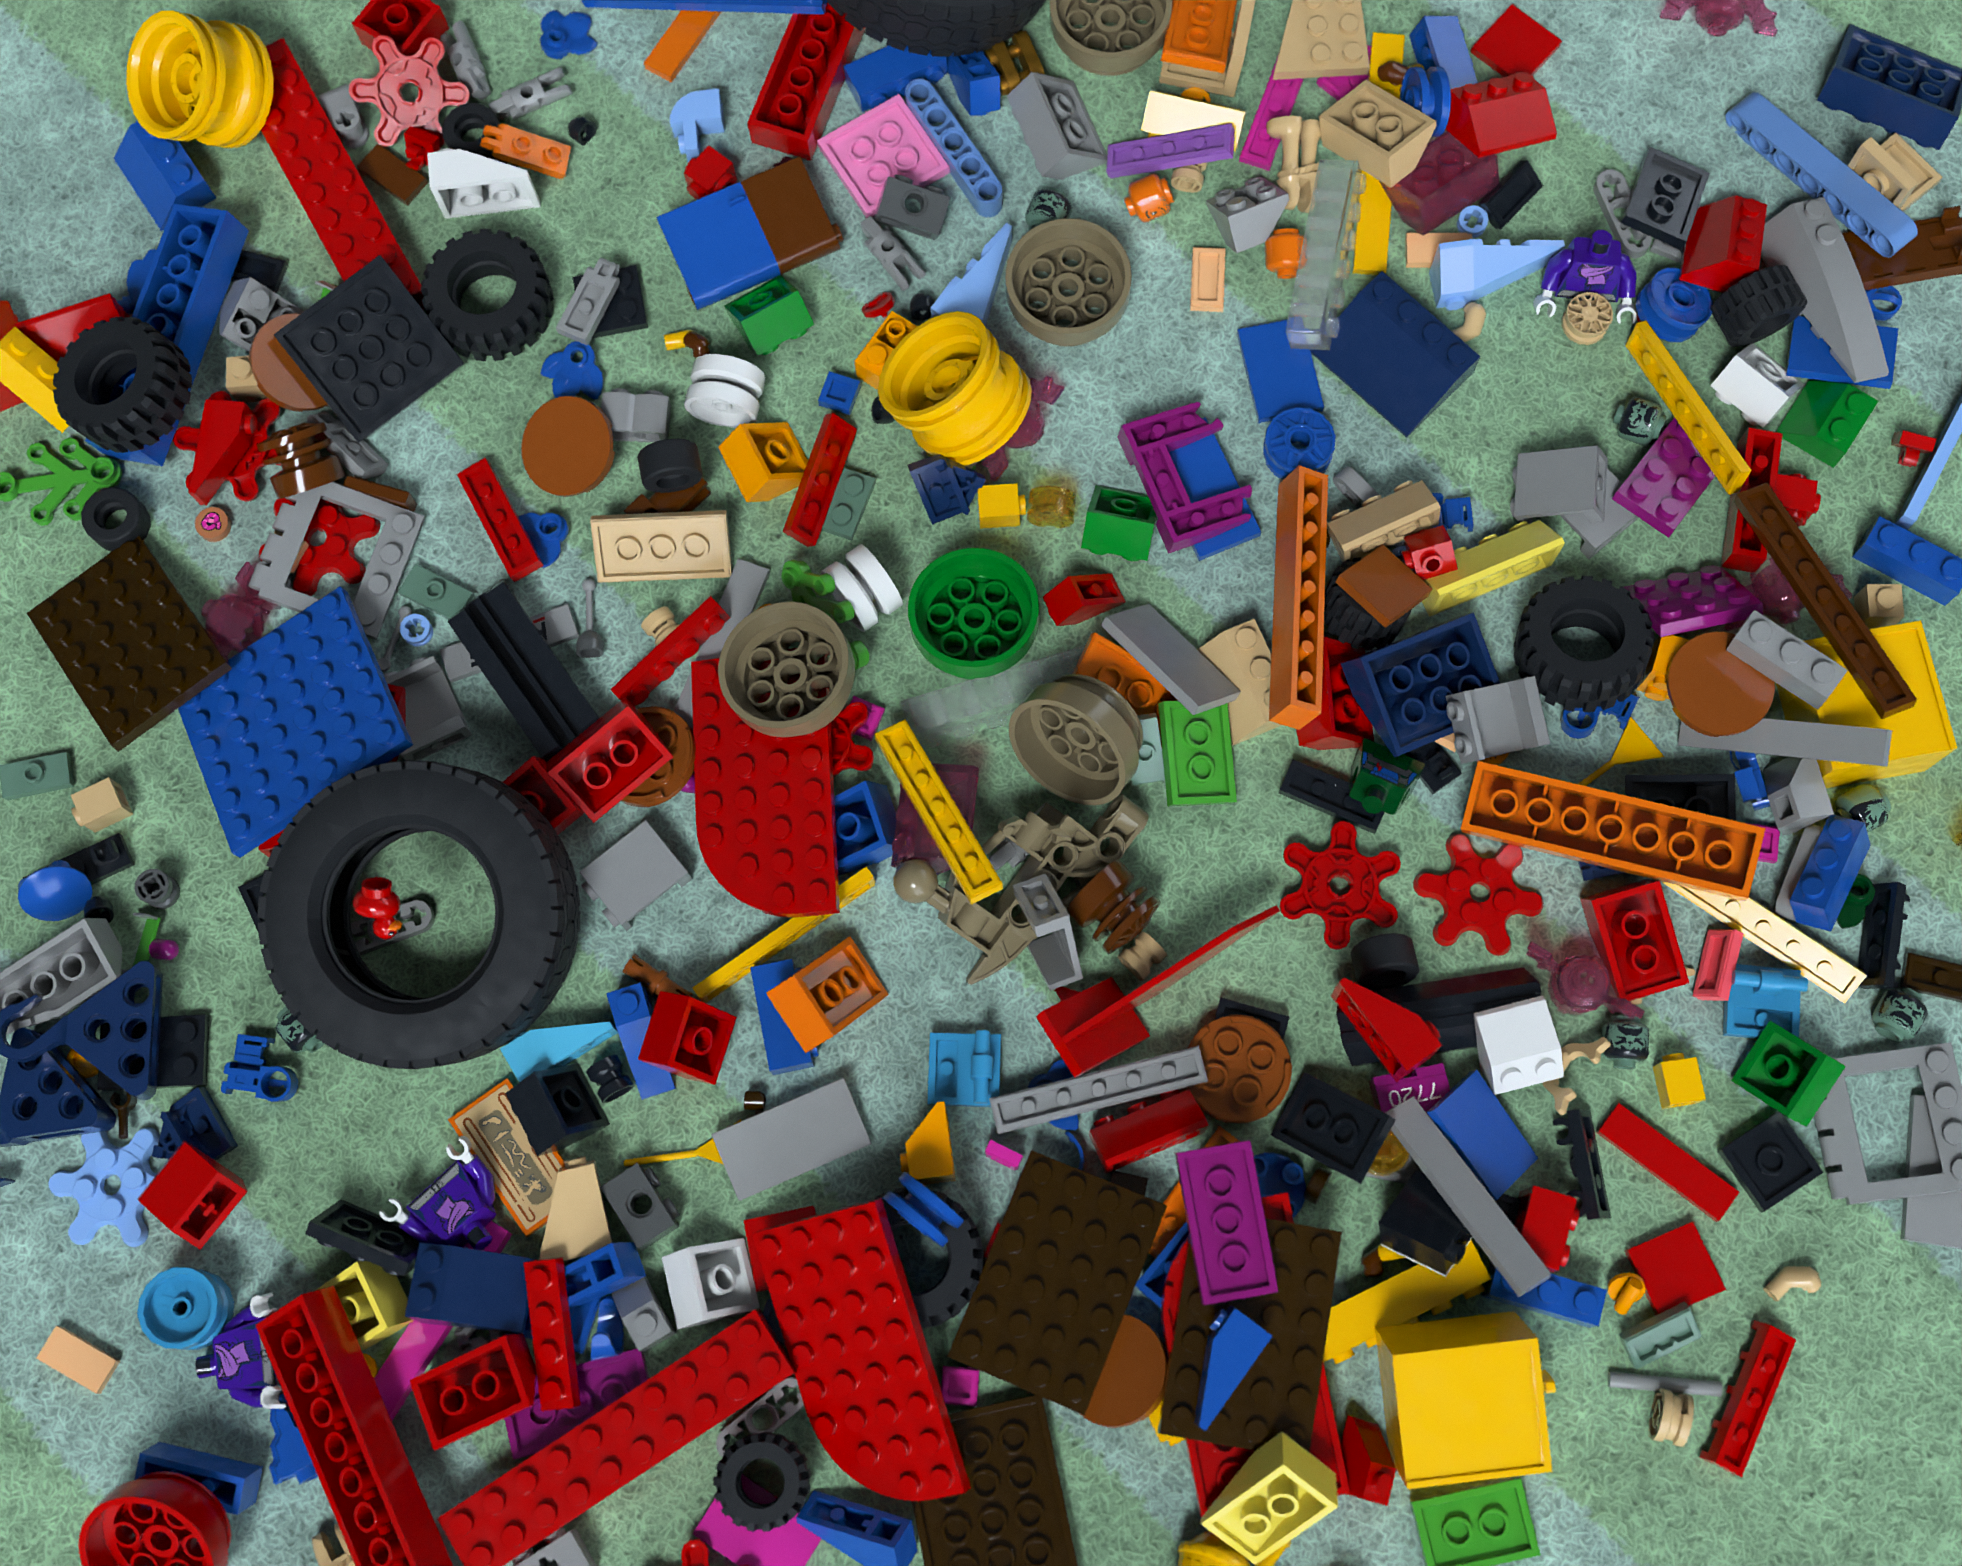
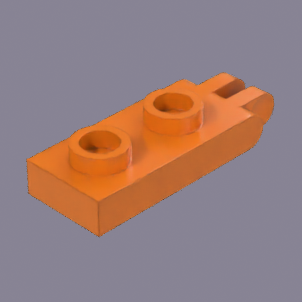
M498 124L497 128L490 125L484 126L483 135L486 137L481 139L480 145L485 149L493 151L492 156L494 158L557 179H563L566 175L571 146L506 124Z

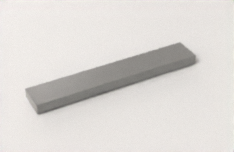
M741 559L737 560L719 602V605L731 618L724 623L723 628L718 633L711 635L701 645L695 661L720 658L723 645L732 630L745 617L755 611L770 575L769 569ZM690 671L674 712L683 718L693 730L692 676Z
M1762 718L1751 729L1740 734L1712 737L1691 729L1681 721L1678 745L1887 767L1892 730Z
M1199 1046L1075 1078L989 1098L997 1133L1002 1134L1206 1083L1208 1079Z
M1414 1096L1385 1112L1396 1119L1391 1131L1515 1293L1520 1297L1546 1281L1551 1276L1550 1271Z

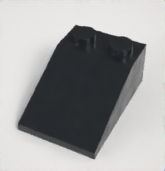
M1735 774L1625 775L1626 796L1736 821Z

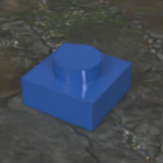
M829 371L818 399L819 406L850 415L861 388L860 381Z

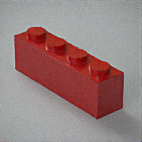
M1749 427L1737 443L1738 452L1752 471L1739 492L1730 494L1721 567L1755 573L1767 559V550L1735 505L1734 500L1736 494L1764 483H1768L1775 493L1783 433Z

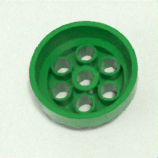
M964 548L949 552L931 562L920 573L913 584L908 600L911 634L920 653L928 662L943 672L965 679H985L996 676L1019 662L1027 654L1036 638L1039 627V601L1035 585L1029 574L1019 563L1000 552L984 548ZM958 592H967L968 594H970L965 599H957L954 597V595ZM993 595H998L1003 598L1001 601L995 603L987 600L989 597ZM939 617L949 619L945 624L934 623V620ZM974 620H978L983 623L981 626L977 628H972L967 625L969 622ZM1009 623L1017 626L1012 631L1001 629L1003 625ZM957 645L963 648L958 653H950L946 651L950 646ZM985 649L996 651L994 655L988 657L980 654Z

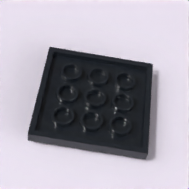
M381 255L274 334L275 338L358 443L368 438L465 365Z

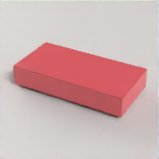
M1708 929L1693 997L1700 1000L1728 1001L1732 986V972L1736 969L1744 933L1736 929Z

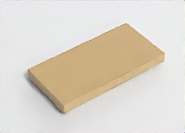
M727 510L591 516L590 523L598 583L728 578L733 572Z

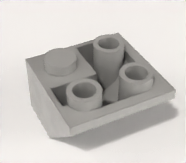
M1255 177L1249 179L1244 183L1245 186L1234 190H1221L1215 194L1214 198L1206 200L1208 209L1226 245L1236 253L1265 243L1289 201L1288 193L1266 178Z
M251 277L236 280L220 309L219 334L249 352L254 337L268 321L280 315L302 314L304 311Z
M1787 757L1763 770L1768 800L1777 829L1783 836L1792 834L1834 814L1817 760Z

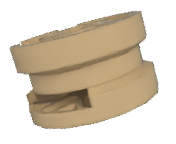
M1586 292L1575 296L1570 301L1562 317V328L1565 335L1577 344L1590 345L1597 343L1604 337L1613 320L1611 304L1605 297L1597 293Z
M1660 1388L1659 1392L1662 1393L1656 1392L1652 1403V1410L1654 1411L1652 1418L1649 1420V1437L1651 1440L1663 1442L1664 1439L1671 1440L1673 1445L1683 1447L1689 1438L1692 1428L1694 1399L1691 1395L1680 1393L1676 1396L1673 1395L1671 1390Z

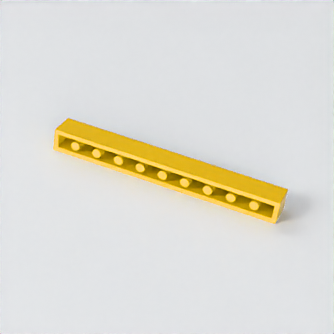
M1472 1240L1467 1245L1460 1263L1454 1264L1446 1277L1417 1264L1332 1306L1323 1363L1333 1359L1334 1363L1338 1364L1354 1356L1355 1353L1352 1348L1364 1342L1368 1348L1377 1345L1376 1327L1420 1322L1418 1315L1428 1310H1431L1433 1316L1453 1307L1450 1300L1461 1294L1464 1295L1465 1299H1469L1485 1291L1483 1283L1491 1280V1277ZM1161 1401L1148 1419L1159 1442L1162 1443L1167 1440L1169 1445L1173 1446L1185 1440V1438L1159 1434L1157 1432L1162 1406Z

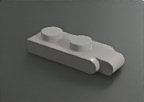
M599 258L594 268L589 266L586 269L556 327L558 334L585 345L589 344L619 286L620 279L616 277L620 269L618 264Z
M326 411L308 416L307 423L325 421L327 430L314 435L317 440L331 437L332 443L325 448L330 454L338 455L340 462L352 475L366 480L382 475L386 471L388 463L364 440L358 443L339 418L334 419Z

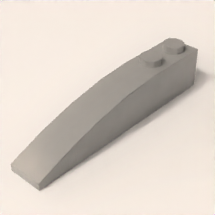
M1825 197L1792 203L1765 223L1761 257L1766 268L1778 265H1785L1789 268L1808 301L1800 315L1803 314L1811 323V331L1818 339L1823 338L1830 346L1829 353L1854 383L1888 376L1889 370L1880 335L1865 288L1849 247Z
M83 918L0 972V1011L9 1005L18 1004L34 995L42 998L24 1016L15 1019L9 1025L6 1034L15 1032L19 1028H27L67 1014L121 976L122 947L106 918Z

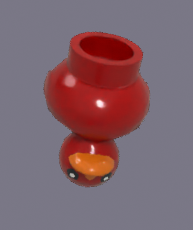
M371 877L363 880L361 890L353 898L355 912L361 916L375 919L373 930L379 938H392L396 935L398 929L402 928V922L394 917L399 911L401 903L399 896L392 890V882L383 877Z

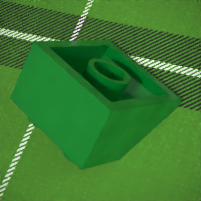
M781 275L724 305L725 310L749 349L757 356L774 352L778 349V344L789 338L797 339L803 336L807 329L814 325L799 291Z
M1809 380L1776 432L1783 433L1782 438L1834 468L1850 448L1877 405L1878 400L1847 383Z
M1095 485L1087 510L1081 548L1089 549L1090 552L1097 555L1109 553L1120 555L1129 561H1147L1157 520V515L1148 495Z
M1769 1021L1731 1081L1783 1115L1807 1127L1846 1066L1774 1022Z

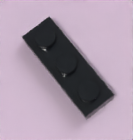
M1294 759L1279 790L1281 795L1342 821L1350 822L1352 825L1373 834L1376 833L1384 815L1383 811L1376 814L1367 812L1363 808L1362 802L1349 796L1350 783Z

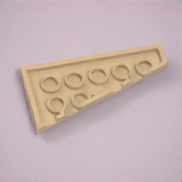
M1361 0L1292 1L1272 80L1368 75L1370 65Z

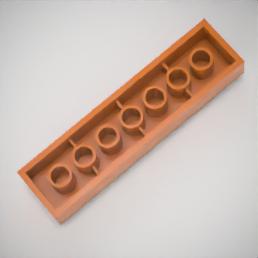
M1481 761L1477 762L1461 825V831L1464 834L1745 902L1749 898L1766 828Z

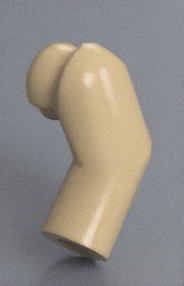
M1476 302L1466 304L1463 309L1466 312L1464 313V325L1452 330L1463 342L1479 336L1484 325L1486 311L1481 304Z

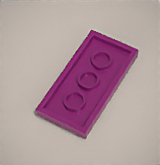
M1674 417L1617 490L1612 500L1669 538L1714 479L1715 475Z
M1251 1141L1175 1153L1202 1305L1278 1292Z
M633 1349L622 1352L619 1356L576 1365L581 1405L575 1408L541 1411L536 1376L534 1405L505 1418L513 1460L539 1452L648 1380L649 1374L644 1352Z

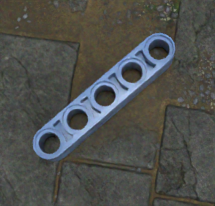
M924 79L912 80L905 88L906 105L949 165L950 175L975 211L983 217L996 216L1003 206L1000 181L932 84ZM919 98L926 99V100H924V101H922V102H917V101H915L916 99H919ZM935 122L943 123L942 125H939V126H933V125H931L932 123H935ZM953 146L959 147L958 150H949L948 148ZM967 171L977 172L974 175L965 174ZM986 195L994 196V198L990 200L982 199V197Z

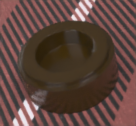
M1318 1167L1304 1192V1199L1316 1205L1331 1178L1332 1172L1323 1167Z

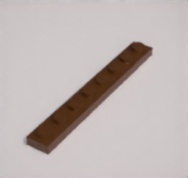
M1764 483L1736 494L1735 505L1881 720L1914 707L1917 698L1769 484Z

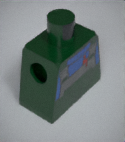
M1364 738L1351 766L1349 796L1362 802L1363 808L1369 813L1376 814L1383 811L1390 815H1395L1412 794L1425 767V763L1404 754L1394 757L1387 747Z

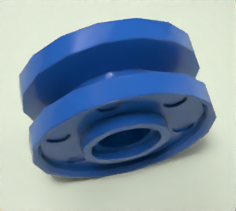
M1439 66L1429 67L1426 72L1422 67H1410L1405 72L1402 80L1400 100L1436 120L1437 126L1431 137H1440L1448 124L1451 106L1450 82L1447 72L1443 67Z
M1667 267L1658 271L1637 295L1636 310L1641 321L1646 320L1658 338L1668 342H1683L1690 339L1699 327L1703 326L1710 318L1713 301L1707 288L1679 280L1680 268Z
M1295 407L1282 411L1272 419L1266 430L1263 456L1267 467L1276 477L1282 480L1299 465L1324 474L1332 461L1335 449L1336 436L1332 424L1322 414L1310 408ZM1301 442L1306 448L1297 449L1293 447L1292 443Z
M904 1171L898 1179L908 1191V1194L903 1198L888 1190L883 1199L898 1211L897 1213L912 1226L943 1248L949 1240L939 1228V1225L944 1221L959 1229L964 1220L933 1191Z

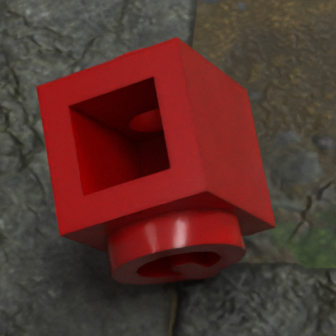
M709 145L698 157H694L688 162L684 171L687 183L686 189L696 200L737 183L733 162Z
M1778 474L1775 490L1776 496L1797 526L1806 525L1808 518L1812 514H1816L1820 506L1821 495L1816 493L1818 481L1807 479L1806 476L1801 474Z
M1444 525L1432 529H1422L1415 534L1403 537L1406 550L1401 551L1403 563L1422 580L1458 570L1452 540Z

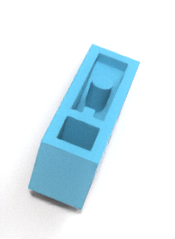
M610 1021L533 1029L528 1032L523 1031L515 1036L500 1050L520 1083L533 1072L569 1064L616 1035L618 1031Z

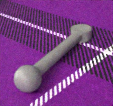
M408 606L400 607L398 611L400 617L384 657L378 659V664L383 672L391 668L389 660L400 636V624L405 617L412 614L411 608Z

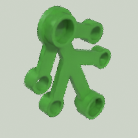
M67 438L61 442L60 452L67 459H76L87 468L73 471L52 456L43 444L34 443L27 449L28 458L34 464H42L54 474L16 479L10 473L0 472V500L5 502L12 501L20 493L53 489L30 512L31 519L34 522L45 526L53 520V511L76 485L86 483L75 499L68 500L63 506L64 514L71 520L77 521L82 519L81 513L85 502L94 493L103 488L114 487L119 483L122 477V468L119 463L110 457L95 458L86 452L76 439ZM70 445H76L72 453L66 452ZM42 449L43 454L39 458H34V453ZM110 470L106 477L101 478L103 471ZM12 485L9 491L3 493L5 486ZM73 506H80L79 511L77 513L70 514V510ZM40 511H47L46 516L44 518L37 519V515Z
M801 560L785 562L781 577L784 585L791 590L793 602L804 604L806 602L808 605L820 609L828 616L833 615L838 623H844L854 618V608L849 601L843 600L838 602L821 598L833 593L835 590V582L830 574H814L811 572L808 564ZM859 640L849 642L855 660V670L866 666L869 663V652L864 643Z

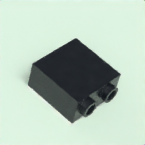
M1418 1170L1413 1173L1378 1222L1381 1246L1444 1277L1448 1275L1454 1264L1460 1263L1467 1245L1473 1238L1427 1176Z

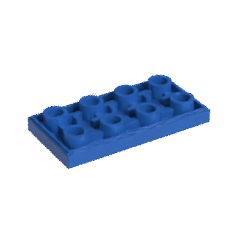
M1206 417L1202 418L1206 423H1208ZM1214 434L1169 452L1191 503L1240 488ZM1243 498L1242 514H1251L1249 522L1192 545L1199 561L1261 536V530L1245 498Z

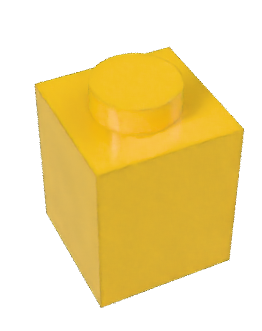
M1018 483L983 485L982 488L978 489L980 529L1020 526V515H1026L1025 495H1018Z
M1684 1053L1662 1056L1663 1062L1653 1066L1662 1109L1698 1104L1706 1100L1697 1057L1684 1058Z

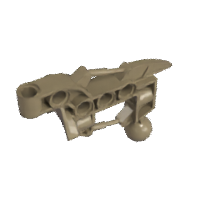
M1121 794L1110 804L1104 814L1097 819L1089 831L1070 816L1062 814L1047 802L1038 815L1029 810L1023 820L1018 816H1013L1001 821L998 825V831L981 846L984 853L988 855L1007 837L1031 856L1004 891L991 912L985 910L977 903L971 905L952 871L949 881H946L945 889L938 884L937 874L933 866L922 859L905 861L897 868L893 877L896 894L906 902L929 903L939 911V920L985 953L966 978V982L972 985L1005 967L1033 939L1037 938L1023 910L1018 916H1011L1013 908L1019 904L1012 885L1046 873L1057 892L1068 876L1074 877L1077 888L1061 899L1062 904L1067 909L1076 895L1101 870L1123 856L1135 837L1146 826L1149 815ZM1109 837V846L1105 850L1100 851L1101 842ZM1063 846L1064 852L1062 856L1057 860H1053L1054 851L1058 847Z

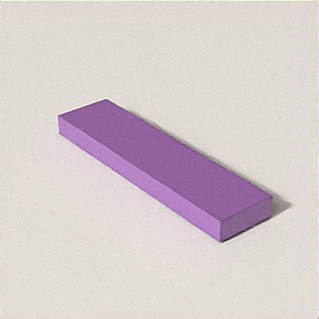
M1230 123L1109 144L1106 173L1111 179L1233 158L1235 129Z

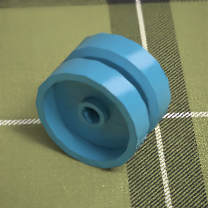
M173 1267L158 1273L146 1284L139 1298L137 1316L142 1331L151 1342L167 1349L200 1350L213 1345V1337L222 1334L224 1325L233 1318L234 1300L229 1286L220 1276L207 1270Z

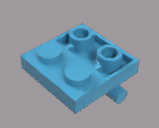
M1737 964L1736 969L1732 972V986L1729 999L1724 1001L1723 1036L1758 1039L1768 1022L1772 1021L1799 1037L1800 992H1806L1808 989V979L1801 977V970Z
M977 1030L976 1034L930 1033L928 1106H934L937 1102L944 1101L946 1106L991 1107L989 1098L1000 1096L1001 1034H990V1031Z

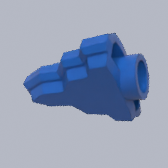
M284 1394L279 1395L280 1404H286V1407L284 1409H271L270 1422L275 1436L270 1444L274 1460L269 1465V1469L275 1485L294 1477L297 1478L301 1485L315 1479L318 1475Z

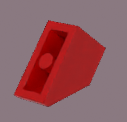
M1112 573L1068 576L1043 596L1048 613L1056 626L1076 625L1125 603Z
M1347 1415L1340 1445L1350 1493L1347 1495L1388 1506L1396 1467L1378 1424Z

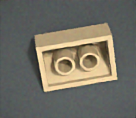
M1368 80L1363 81L1319 115L1322 145L1391 188L1415 170L1437 126L1436 120Z
M1422 480L1413 483V481L1404 482L1394 488L1395 493L1384 498L1381 495H1376L1362 503L1363 507L1353 512L1347 509L1331 517L1332 521L1327 523V530L1342 563L1346 560L1352 562L1357 557L1364 558L1382 544L1388 548L1404 541L1403 537L1439 525L1441 507Z
M1255 619L1221 632L1197 649L1241 691L1235 701L1227 703L1232 746L1281 726V724L1269 721L1271 652Z

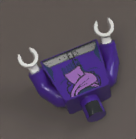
M1605 230L1595 231L1592 238H1573L1568 248L1561 250L1547 262L1541 284L1543 293L1534 299L1533 307L1538 315L1541 305L1549 303L1547 315L1551 317L1556 312V305L1552 300L1553 291L1554 297L1574 298L1578 294L1586 292L1597 293L1605 297L1608 302H1618V298H1622V303L1616 309L1617 321L1621 324L1620 315L1622 312L1631 311L1633 324L1637 319L1636 307L1632 304V298L1636 297V269L1629 256L1621 253V243L1618 240H1612V235Z
M459 1136L458 1139L464 1145L465 1151L459 1153L454 1150L450 1143L447 1145L446 1151L448 1156L457 1161L406 1207L410 1211L406 1214L402 1211L401 1202L395 1198H390L388 1201L397 1206L398 1213L396 1215L388 1216L381 1209L379 1213L385 1221H398L400 1223L399 1227L420 1243L450 1244L456 1247H463L469 1243L473 1249L483 1250L493 1239L485 1226L496 1216V1210L492 1205L495 1200L494 1176L477 1154L472 1155L470 1153V1140L465 1136Z
M273 1293L254 1296L250 1305L243 1308L224 1325L222 1334L213 1337L214 1354L199 1356L196 1358L195 1363L196 1372L200 1379L216 1376L219 1389H228L232 1399L254 1408L284 1409L286 1407V1404H280L279 1394L283 1389L279 1384L255 1326L264 1320L265 1316H269L278 1310L277 1308L269 1309L268 1300L274 1296Z

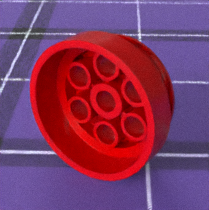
M153 1472L145 1474L136 1480L120 1484L104 1496L87 1516L81 1527L78 1543L79 1556L82 1566H227L228 1550L231 1543V1525L223 1505L204 1485L182 1474Z

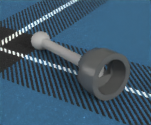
M586 579L582 583V588L586 591V631L579 635L576 642V654L582 658L600 657L604 654L603 640L597 632L593 631L592 591L595 589L596 584L592 579Z

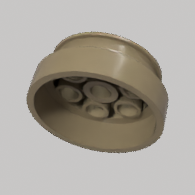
M1050 0V27L1059 48L1080 68L1103 76L1129 73L1153 57L1164 44L1172 13V0H1097L1098 2L1089 3L1087 0ZM1143 20L1148 23L1138 24L1136 21ZM1108 22H1111V23H1114V24H1116V25H1114V26H1106V25H1104V24H1105V23H1108ZM1074 25H1082V26H1084V27L1077 29V28H1074V27H1072V26H1074ZM1123 46H1132V47H1134V48L1129 49V50H1126V49H1123L1122 47H1123ZM1092 48H1100L1102 51L1093 50Z
M1072 218L1045 222L1028 231L1016 243L1010 253L1005 273L1006 297L1009 308L1015 319L1026 331L1047 343L1058 346H1078L1091 342L1110 331L1119 322L1127 308L1132 277L1130 261L1121 243L1109 231L1095 223ZM1068 260H1075L1079 264L1069 267L1064 263ZM1038 272H1046L1049 274V276L1044 279L1037 278L1034 275ZM1094 278H1102L1106 282L1100 285L1093 284L1091 280ZM1068 289L1074 291L1076 294L1070 297L1063 296L1061 292L1063 290ZM1036 301L1043 302L1045 306L1043 308L1036 309L1031 307L1030 304ZM1096 307L1102 310V312L1092 315L1087 310ZM1061 319H1067L1072 324L1062 327L1056 322Z
M799 602L774 603L762 607L745 617L726 639L718 665L720 688L730 707L748 726L758 732L775 737L806 735L828 725L843 709L850 695L855 677L853 652L841 629L830 616L820 609ZM800 642L796 650L788 651L792 643ZM830 655L829 660L825 664L817 665L818 660L822 656ZM771 660L770 665L766 669L759 670V666L764 661ZM800 674V678L795 683L787 684L791 676ZM830 688L829 693L825 697L816 698L821 689ZM771 693L767 701L758 703L759 698L763 694ZM800 707L799 712L795 716L787 717L788 712L792 708Z
M1067 674L1058 677L1051 683L1037 686L1015 709L1009 722L1011 745L1023 767L1043 787L1068 801L1083 805L1108 803L1122 792L1137 771L1139 751L1143 743V730L1140 720L1132 706L1120 693L1093 677L1081 674Z

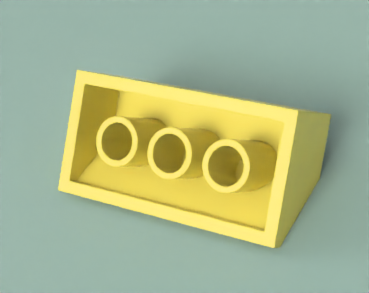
M1538 520L1531 524H1528L1527 521L1520 522L1511 527L1509 533L1499 537L1497 534L1489 535L1479 541L1478 546L1467 550L1466 547L1454 550L1458 570L1423 580L1433 590L1429 597L1422 601V604L1428 616L1431 617L1552 566L1565 542L1559 534L1541 520Z

